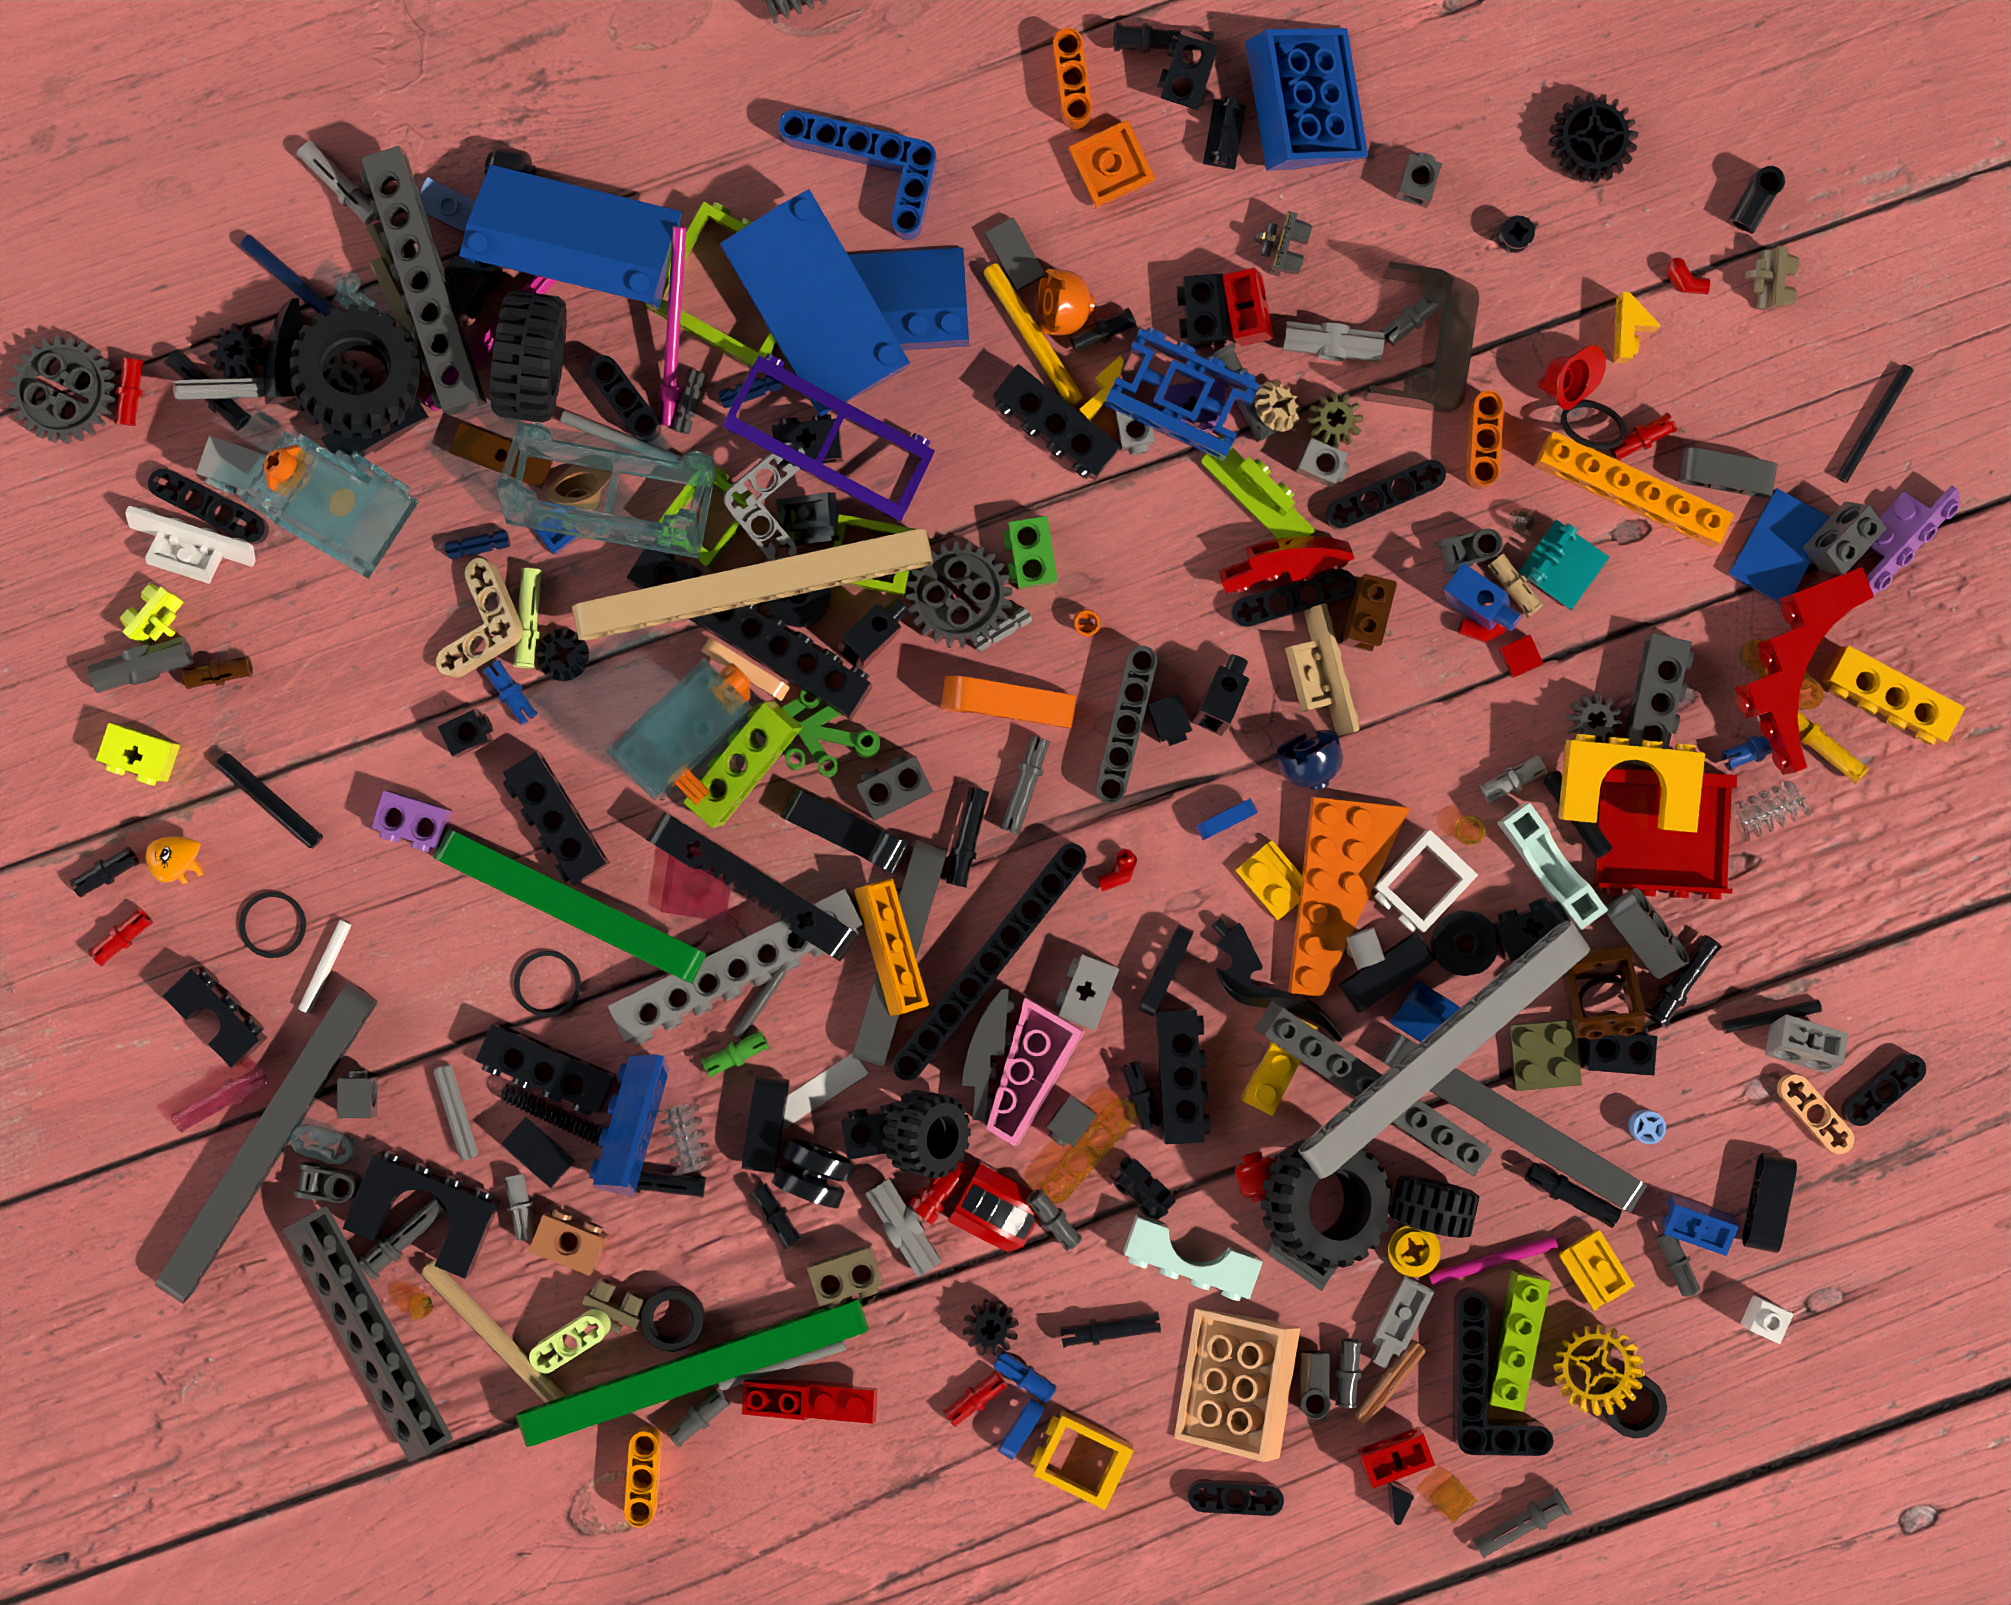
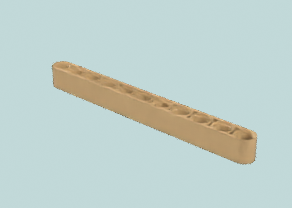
M917 529L590 600L573 605L572 610L578 639L592 640L918 569L931 565L933 558L927 531L925 529Z

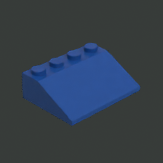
M1347 28L1266 29L1245 41L1266 171L1294 170L1368 157Z
M963 248L848 255L903 350L969 346Z
M658 1054L629 1056L627 1064H621L617 1076V1082L621 1083L618 1096L612 1095L608 1108V1114L612 1115L609 1128L603 1127L599 1139V1146L603 1147L600 1160L594 1159L589 1178L594 1179L593 1186L595 1188L634 1198L670 1071L664 1056Z

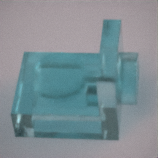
M350 272L347 277H342L336 285L334 300L343 308L349 310V305H359L360 311H368V307L373 308L375 305L372 299L360 292L354 296L363 282L355 273Z

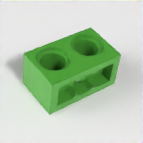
M1048 516L1008 522L1009 530L1003 531L1006 551L1012 550L1014 563L1008 564L1011 583L1017 582L1018 590L1057 584L1058 579ZM1024 529L1032 530L1037 537L1035 543L1030 546L1022 545L1017 538L1019 532ZM1034 561L1041 566L1042 572L1037 578H1028L1024 575L1022 569L1027 562Z

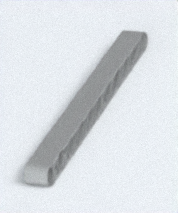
M1572 921L1562 922L1548 932L1300 1146L1298 1152L1319 1179L1325 1178L1339 1169L1590 951V946Z

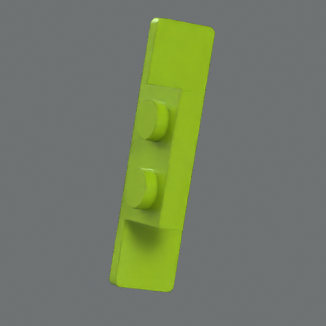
M1231 446L1225 461L1206 454L1201 459V464L1277 539L1310 536L1315 531L1293 508L1295 502L1291 499L1294 496L1293 492L1282 482L1276 484L1268 476L1271 473L1270 469L1258 458L1255 461L1250 457L1245 460Z

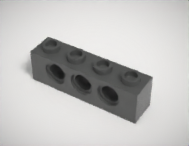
M1655 633L1646 635L1624 738L1629 739V745L1642 747V741L1645 740L1644 732L1650 726L1657 731V741L1663 742L1662 749L1673 750V747L1669 746L1671 735L1675 734L1679 727L1680 715L1676 714L1679 701L1682 702L1684 700L1687 690V683L1683 682L1685 670L1691 668L1694 658V651L1690 650L1691 641ZM1662 662L1667 663L1671 667L1672 674L1668 680L1662 679L1658 674V667ZM1655 694L1660 695L1664 699L1665 706L1661 712H1656L1651 706V699ZM1639 760L1620 762V764L1652 770L1647 764Z

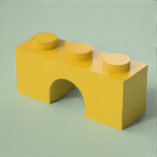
M1304 1021L1305 1023H1307L1308 1025H1310V1026L1313 1027L1314 1029H1316V1030L1318 1029V1027H1316V1026H1314V1025H1312V1024H1310V1023ZM1271 1041L1262 1062L1257 1069H1254L1240 1099L1273 1116L1301 1061Z

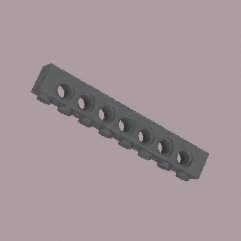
M398 145L362 157L364 169L360 170V175L366 189L371 188L374 200L370 201L371 209L376 220L381 219L384 232L380 233L385 250L387 252L391 251L395 262L390 264L391 271L396 283L402 284L405 295L401 296V302L406 314L412 315L415 324L414 327H411V333L416 345L422 346L425 358L421 359V364L427 378L432 377L435 389L431 390V394L436 408H442L444 413L451 416L487 404L407 153ZM390 181H397V190L391 195H385V185ZM401 212H407V222L400 227H396L394 225L395 217ZM413 243L417 244V254L412 258H405L404 251L406 247ZM427 275V286L421 290H416L414 283L417 277ZM437 306V318L430 322L425 321L424 315L429 307ZM447 338L449 345L446 351L436 353L435 343L437 340ZM451 369H457L459 372L458 380L452 385H446V373Z
M1271 1001L1254 1027V1030L1355 1098L1382 1076L1375 1069L1273 1001ZM1417 1100L1392 1122L1473 1177L1476 1176L1493 1150L1420 1100Z
M328 1206L283 1229L408 1461L411 1462L426 1456L452 1440L453 1437Z

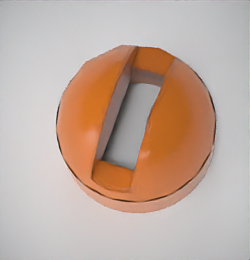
M1091 609L1079 611L1074 619L1076 631L1083 636L1096 634L1101 625L1099 615ZM1079 618L1096 619L1095 624L1079 623Z

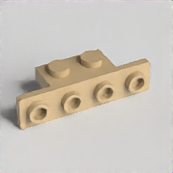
M1320 604L1304 611L1311 642L1287 647L1285 651L1301 711L1328 705L1335 732L1338 736L1359 731L1358 715L1352 703L1349 681L1345 676L1341 661V650L1337 645L1332 627V617L1328 612L1327 605Z

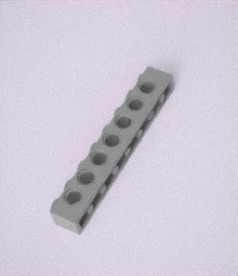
M846 889L813 904L857 932L856 938L861 935L859 930L864 928L863 920ZM812 913L809 917L804 915L801 917L802 929L805 926L812 927L815 922L811 919ZM781 920L706 957L692 984L671 974L609 1005L608 1008L624 1042H635L637 1046L654 1038L652 1032L664 1027L665 1031L671 1030L684 1023L682 1017L691 1013L699 1016L713 1008L711 1003L721 998L725 1002L732 1000L743 993L741 988L753 983L754 987L760 986L772 979L771 973L782 968L784 972L790 971L802 964L800 959L810 954L815 958L825 954V952L808 941L801 948H792L790 937L795 932L791 929L789 923L787 924ZM766 946H773L776 950V957L771 963H763L760 958V953ZM743 960L747 967L746 973L740 978H734L731 974V967L734 962ZM708 975H714L717 980V986L712 992L705 993L701 987L702 980ZM683 989L687 994V1001L682 1007L676 1008L672 1003V996L677 990ZM649 1004H654L658 1012L657 1017L652 1022H646L642 1015L644 1008Z

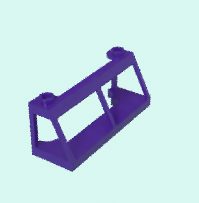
M767 353L765 358L759 355L721 427L735 435L744 437L745 440L786 460L868 504V506L878 509L884 515L896 521H902L935 450L929 448L931 441L916 433L909 437L783 368L785 362L769 353ZM758 371L771 376L837 412L838 416L816 459L806 456L736 418V414ZM845 417L921 458L897 504L823 465L822 462Z

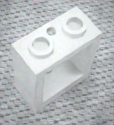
M1425 830L1375 883L1373 889L1378 893L1374 897L1386 909L1389 910L1391 907H1394L1401 914L1398 920L1409 931L1413 932L1417 929L1419 932L1424 933L1478 874L1431 830ZM1426 848L1459 880L1421 919L1388 886Z

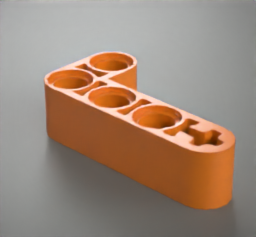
M945 676L940 709L1071 729L1077 696L971 677Z

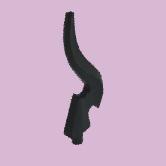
M1220 917L1212 924L1213 929L1222 937L1216 945L1232 958V965L1229 969L1224 971L1219 968L1215 969L1223 988L1233 999L1248 1006L1267 1008L1271 1001L1289 1012L1303 1015L1318 1023L1338 1042L1343 1040L1332 1020L1314 1002L1299 994L1252 984L1250 980L1251 974L1254 971L1262 970L1263 966L1244 927L1240 923L1231 928Z

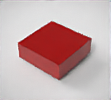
M1530 634L1499 648L1512 678L1544 664Z

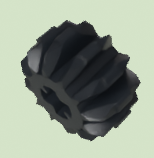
M232 324L230 333L224 328L219 329L222 339L220 341L216 338L211 339V343L217 346V349L209 352L211 358L217 359L213 367L218 371L224 370L223 375L228 379L234 375L237 378H245L246 371L250 375L256 376L257 370L254 366L256 364L264 366V360L259 358V355L265 354L267 349L259 345L263 337L258 333L253 334V329L247 325L241 330L239 325ZM235 348L244 350L241 356L233 355V351Z
M984 1299V1310H981L976 1304L971 1306V1310L976 1317L965 1315L964 1321L972 1326L964 1328L963 1335H974L968 1342L971 1348L979 1342L981 1343L979 1354L984 1355L987 1346H991L993 1356H997L998 1344L1003 1349L1009 1350L1010 1344L1006 1338L1017 1339L1018 1334L1010 1328L1018 1326L1019 1322L1018 1319H1007L1013 1313L1012 1307L1006 1308L1003 1312L1000 1311L1002 1300L998 1299L995 1307L990 1308L989 1299ZM994 1320V1325L999 1324L995 1328L994 1334H988V1329L982 1330V1328L986 1327V1321Z

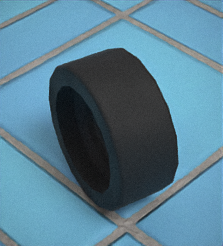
M669 1286L659 1289L647 1300L641 1311L640 1325L644 1337L652 1346L662 1351L676 1352L686 1349L697 1340L704 1327L705 1312L702 1302L693 1292L684 1287ZM670 1299L685 1303L692 1314V1325L689 1331L677 1338H667L660 1334L655 1328L653 1321L657 1306Z
M1646 1375L1634 1378L1641 1382L1642 1387L1652 1397V1412L1645 1421L1639 1424H1628L1619 1419L1615 1412L1614 1404L1612 1405L1614 1414L1611 1415L1607 1413L1605 1406L1602 1407V1414L1607 1423L1622 1436L1634 1439L1648 1437L1656 1432L1665 1421L1667 1413L1666 1396L1660 1386ZM1611 1383L1607 1384L1604 1387L1602 1394L1610 1392L1615 1387H1617V1385Z

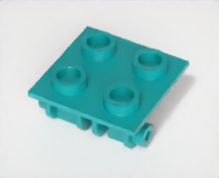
M1556 519L1518 573L1525 575L1533 584L1572 610L1610 557L1576 533L1578 530L1569 523L1564 525Z

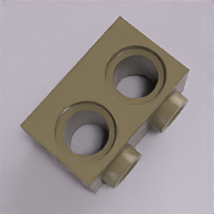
M872 1243L810 1263L807 1267L819 1306L827 1304L828 1308L838 1307L847 1303L846 1297L859 1294L860 1298L874 1295L879 1292L878 1287L882 1286L884 1282ZM858 1265H866L871 1270L872 1276L865 1281L858 1280L853 1274V1269ZM827 1275H833L838 1278L840 1287L837 1290L829 1291L823 1287L822 1279Z

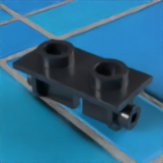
M1225 97L1224 101L1214 100L1203 165L1235 170L1246 105L1237 104L1238 99Z
M1126 1156L1119 1164L1120 1167L1108 1175L1114 1180V1186L1121 1193L1130 1195L1138 1203L1140 1211L1146 1216L1156 1220L1165 1216L1168 1213L1167 1210L1176 1202L1172 1197L1173 1193L1157 1178L1147 1186L1144 1182L1151 1173L1136 1158L1131 1159L1129 1156Z

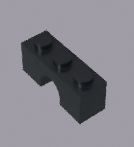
M200 967L191 968L163 997L185 1020L195 1018L203 1009H210L215 1012L220 1020V1030L208 1045L230 1068L239 1066L267 1039L262 1033L264 1027L253 1016L247 1017L241 1011L240 1007L242 1005L230 992L225 994L217 985L219 980L207 968L202 970Z

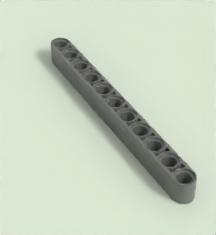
M350 982L342 989L155 1283L157 1288L182 1304L190 1298L371 1015L378 1000Z

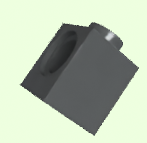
M1418 152L1416 155L1410 154L1405 163L1395 199L1427 208L1432 199L1442 163L1435 161V157L1427 153ZM1415 171L1423 172L1427 177V183L1423 185L1415 183L1411 173Z
M349 1070L348 1076L337 1079V1118H373L377 1116L378 1076H368V1070Z
M1069 1093L1046 1124L1047 1128L1051 1130L1048 1136L1062 1147L1067 1143L1074 1147L1097 1114Z

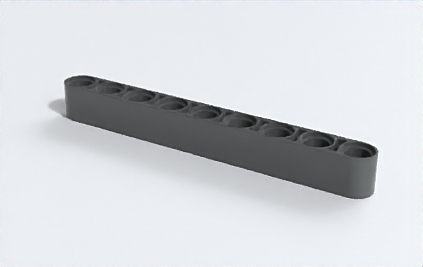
M1397 1032L1380 1060L1392 1067L1418 1044ZM1457 1068L1453 1069L1429 1090L1629 1213L1632 1212L1647 1187L1642 1181Z

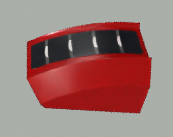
M980 1161L957 1206L952 1210L948 1222L1004 1251L1010 1252L1024 1247L1040 1217L1026 1203L1027 1197L1033 1190Z

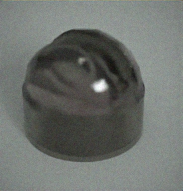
M1516 508L1510 512L1509 515L1514 516L1513 522L1508 521L1510 529L1518 534L1529 535L1535 522L1534 510Z

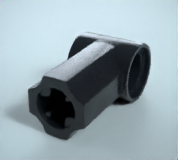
M1766 166L1750 177L1746 190L1728 219L1733 226L1751 234L1755 232L1774 198L1785 185L1783 171L1775 166ZM1762 175L1768 176L1772 180L1773 188L1771 191L1764 190L1761 187L1760 178Z

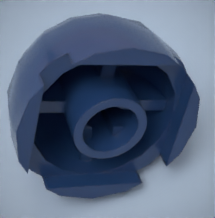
M1332 730L1316 731L1318 737L1307 740L1305 733L1279 746L1277 749L1278 755L1275 754V758L1284 778L1295 786L1310 787L1311 790H1320L1328 786L1329 781L1336 776L1342 767L1343 761L1338 735Z

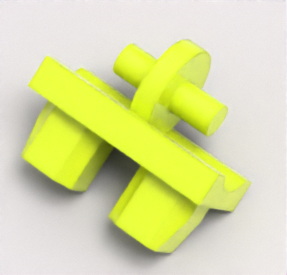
M150 583L141 592V598L147 602L139 612L131 607L120 617L121 622L126 627L123 633L128 638L134 639L142 645H148L152 640L157 641L163 632L173 637L176 630L170 624L177 617L176 611L184 603L177 595L163 587L159 588Z

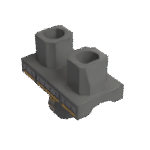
M1287 212L1280 237L1276 236L1278 225L1275 223L1268 224L1266 233L1257 232L1255 235V241L1262 244L1261 256L1270 257L1272 247L1276 248L1270 275L1279 277L1281 272L1289 274H1299L1304 255L1287 251L1290 241L1307 245L1312 225L1296 219L1298 213Z

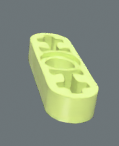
M591 1309L541 1340L529 1354L530 1364L540 1373H550L600 1342L611 1328L608 1315L599 1309ZM596 1323L598 1325V1329L594 1328L585 1334L584 1329L589 1324ZM563 1335L573 1336L577 1341V1348L568 1347L563 1341ZM554 1348L556 1353L551 1358L544 1359L541 1354H547Z

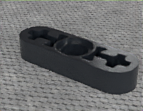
M1180 924L1177 925L1138 1006L1139 1011L1149 1016H1154L1191 940L1193 930Z
M1909 1053L1898 1055L1844 1100L1841 1107L1843 1118L1857 1126L1869 1124L1924 1078L1926 1065L1923 1059ZM1905 1061L1915 1063V1066L1912 1068L1913 1076L1904 1074L1898 1079L1903 1083L1902 1086L1894 1077L1890 1076L1891 1072L1899 1076L1906 1069L1903 1065ZM1882 1080H1887L1892 1086L1890 1096L1885 1099H1880L1875 1092L1876 1085ZM1865 1093L1868 1094L1872 1101L1878 1104L1876 1107L1873 1104H1867L1862 1109L1864 1114L1862 1118L1856 1115L1852 1116L1855 1111L1853 1108L1854 1103L1863 1105L1869 1100L1864 1096Z
M1199 1479L1189 1486L1187 1492L1191 1507L1203 1513L1273 1516L1279 1513L1284 1505V1497L1280 1488L1273 1483ZM1200 1488H1206L1208 1494L1218 1495L1216 1488H1222L1220 1493L1222 1505H1216V1498H1206L1205 1503L1200 1504L1198 1498L1194 1497V1494L1200 1493ZM1232 1489H1240L1245 1494V1500L1239 1506H1231L1226 1501V1496ZM1249 1490H1255V1497H1265L1266 1492L1271 1491L1273 1497L1277 1498V1501L1271 1502V1507H1265L1264 1501L1254 1500L1255 1507H1249L1251 1503Z

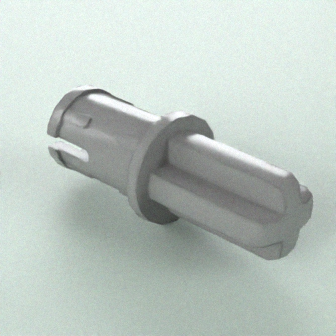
M525 1173L503 1178L510 1205L507 1211L511 1210L516 1239L518 1241L532 1239L535 1236L530 1206H533V1202H529Z

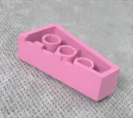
M1025 997L1011 1049L1004 1066L1000 1086L998 1087L986 1127L988 1131L1013 1146L1020 1144L1085 1031Z

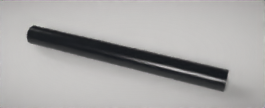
M1902 364L1836 475L1839 481L1848 483L1913 374L1914 369L1910 366Z

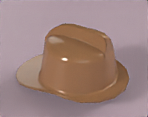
M600 456L581 459L571 465L547 488L546 496L550 501L557 503L568 522H574L581 516L591 514L599 508L601 489L614 475V465L611 460Z

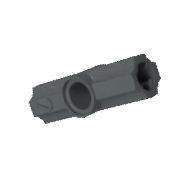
M181 636L153 646L142 645L121 652V656L87 666V674L95 692L102 693L127 684L137 685L159 678V674L193 664V654L186 638Z

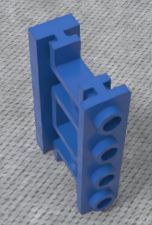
M1148 327L1145 331L1139 328L1130 351L1144 357L1132 384L1118 377L1116 378L1106 398L1105 406L1225 461L1237 433L1222 426L1235 400L1250 407L1260 387L1259 383L1254 382L1256 377L1243 370H1238L1235 373L1224 368L1226 363L1216 357L1208 356L1205 359L1194 354L1196 349L1186 343L1178 341L1175 345L1165 340V334L1156 329ZM1145 344L1186 364L1184 365L1172 360L1164 376L1148 368L1155 351L1143 345ZM1175 372L1204 385L1193 412L1162 399ZM1205 372L1246 393L1233 388L1226 404L1208 396L1215 379L1203 373ZM1142 380L1159 388L1152 405L1164 411H1159L1121 392L1124 391L1134 396ZM1201 408L1220 416L1212 433L1224 439L1221 440L1181 420L1184 419L1194 424Z

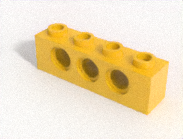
M1849 645L1839 647L1821 681L1829 686L1828 691L1831 694L1842 699H1846L1848 696L1858 701L1857 707L1873 715L1878 712L1888 717L1886 720L1888 724L1900 730L1908 728L1916 732V739L1931 746L1934 743L1948 742L1966 708ZM1860 673L1864 674L1868 679V687L1865 691L1859 689L1856 683L1857 676ZM1889 689H1892L1897 695V702L1894 706L1889 705L1885 698L1886 692ZM1919 704L1926 710V717L1922 722L1915 716V708Z

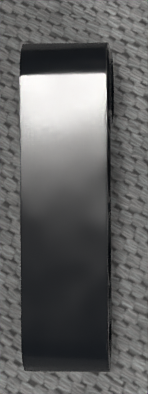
M795 787L780 815L781 818L892 873L896 872L909 845L906 841Z

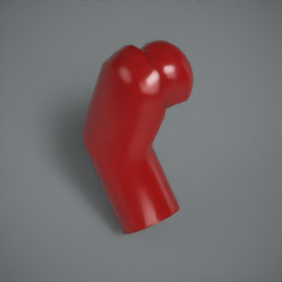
M1673 258L1669 261L1666 272L1667 277L1677 291L1708 295L1710 291V278L1693 277L1686 266L1685 260L1682 258Z
M1122 849L1119 851L1113 870L1097 876L1102 892L1130 882L1137 866V857L1131 850Z

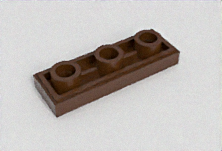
M461 422L449 450L451 455L539 489H543L554 461L550 456ZM506 451L507 458L499 462L497 460L498 454Z

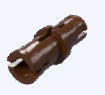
M249 656L222 662L216 659L211 660L210 664L182 669V678L186 689L214 683L216 686L224 685L225 681L253 676V667Z

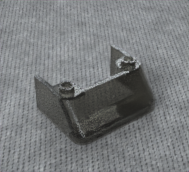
M1389 261L1382 273V278L1419 284L1420 294L1425 300L1444 304L1434 368L1417 367L1411 370L1405 378L1403 391L1370 386L1364 394V401L1443 413L1453 412L1462 405L1465 398L1479 305V292L1473 284L1442 269Z

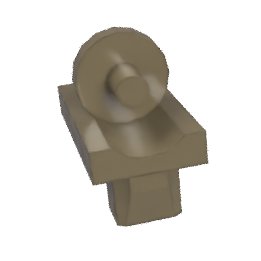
M1777 246L1775 249L1762 250L1760 259H1756L1755 270L1745 272V280L1754 282L1753 292L1757 293V310L1765 311L1792 305L1796 302L1797 291L1795 287L1785 286L1786 276L1796 274L1799 258L1789 254L1788 247Z
M600 1278L592 1291H589L584 1296L581 1305L605 1312L610 1319V1331L620 1334L623 1325L612 1321V1319L636 1329L641 1321L640 1312L645 1297L633 1291H628L622 1305L610 1300L616 1284L605 1278Z

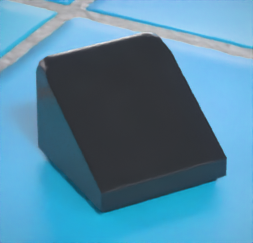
M1392 1481L1388 1483L1390 1517L1396 1525H1400L1414 1497L1409 1488Z

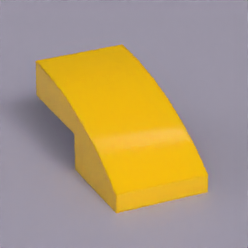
M1121 356L1095 377L1094 383L1101 391L1079 409V412L1090 421L1105 405L1106 398L1116 378H1120L1124 364Z

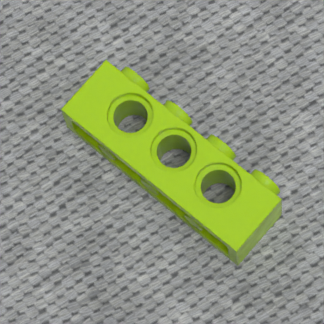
M775 701L764 702L763 704L760 702L754 706L747 716L750 720L743 729L738 728L727 740V743L730 745L723 754L719 752L710 760L707 765L710 770L703 778H698L710 793L697 805L688 797L683 802L711 828L721 827L726 823L803 728ZM759 729L766 735V742L763 746L759 745L756 741V733ZM739 754L746 761L743 771L739 770L736 766V758ZM718 779L722 780L726 787L723 796L716 790Z
M1511 1269L1488 1378V1402L1490 1405L1524 1412L1551 1283L1542 1275Z

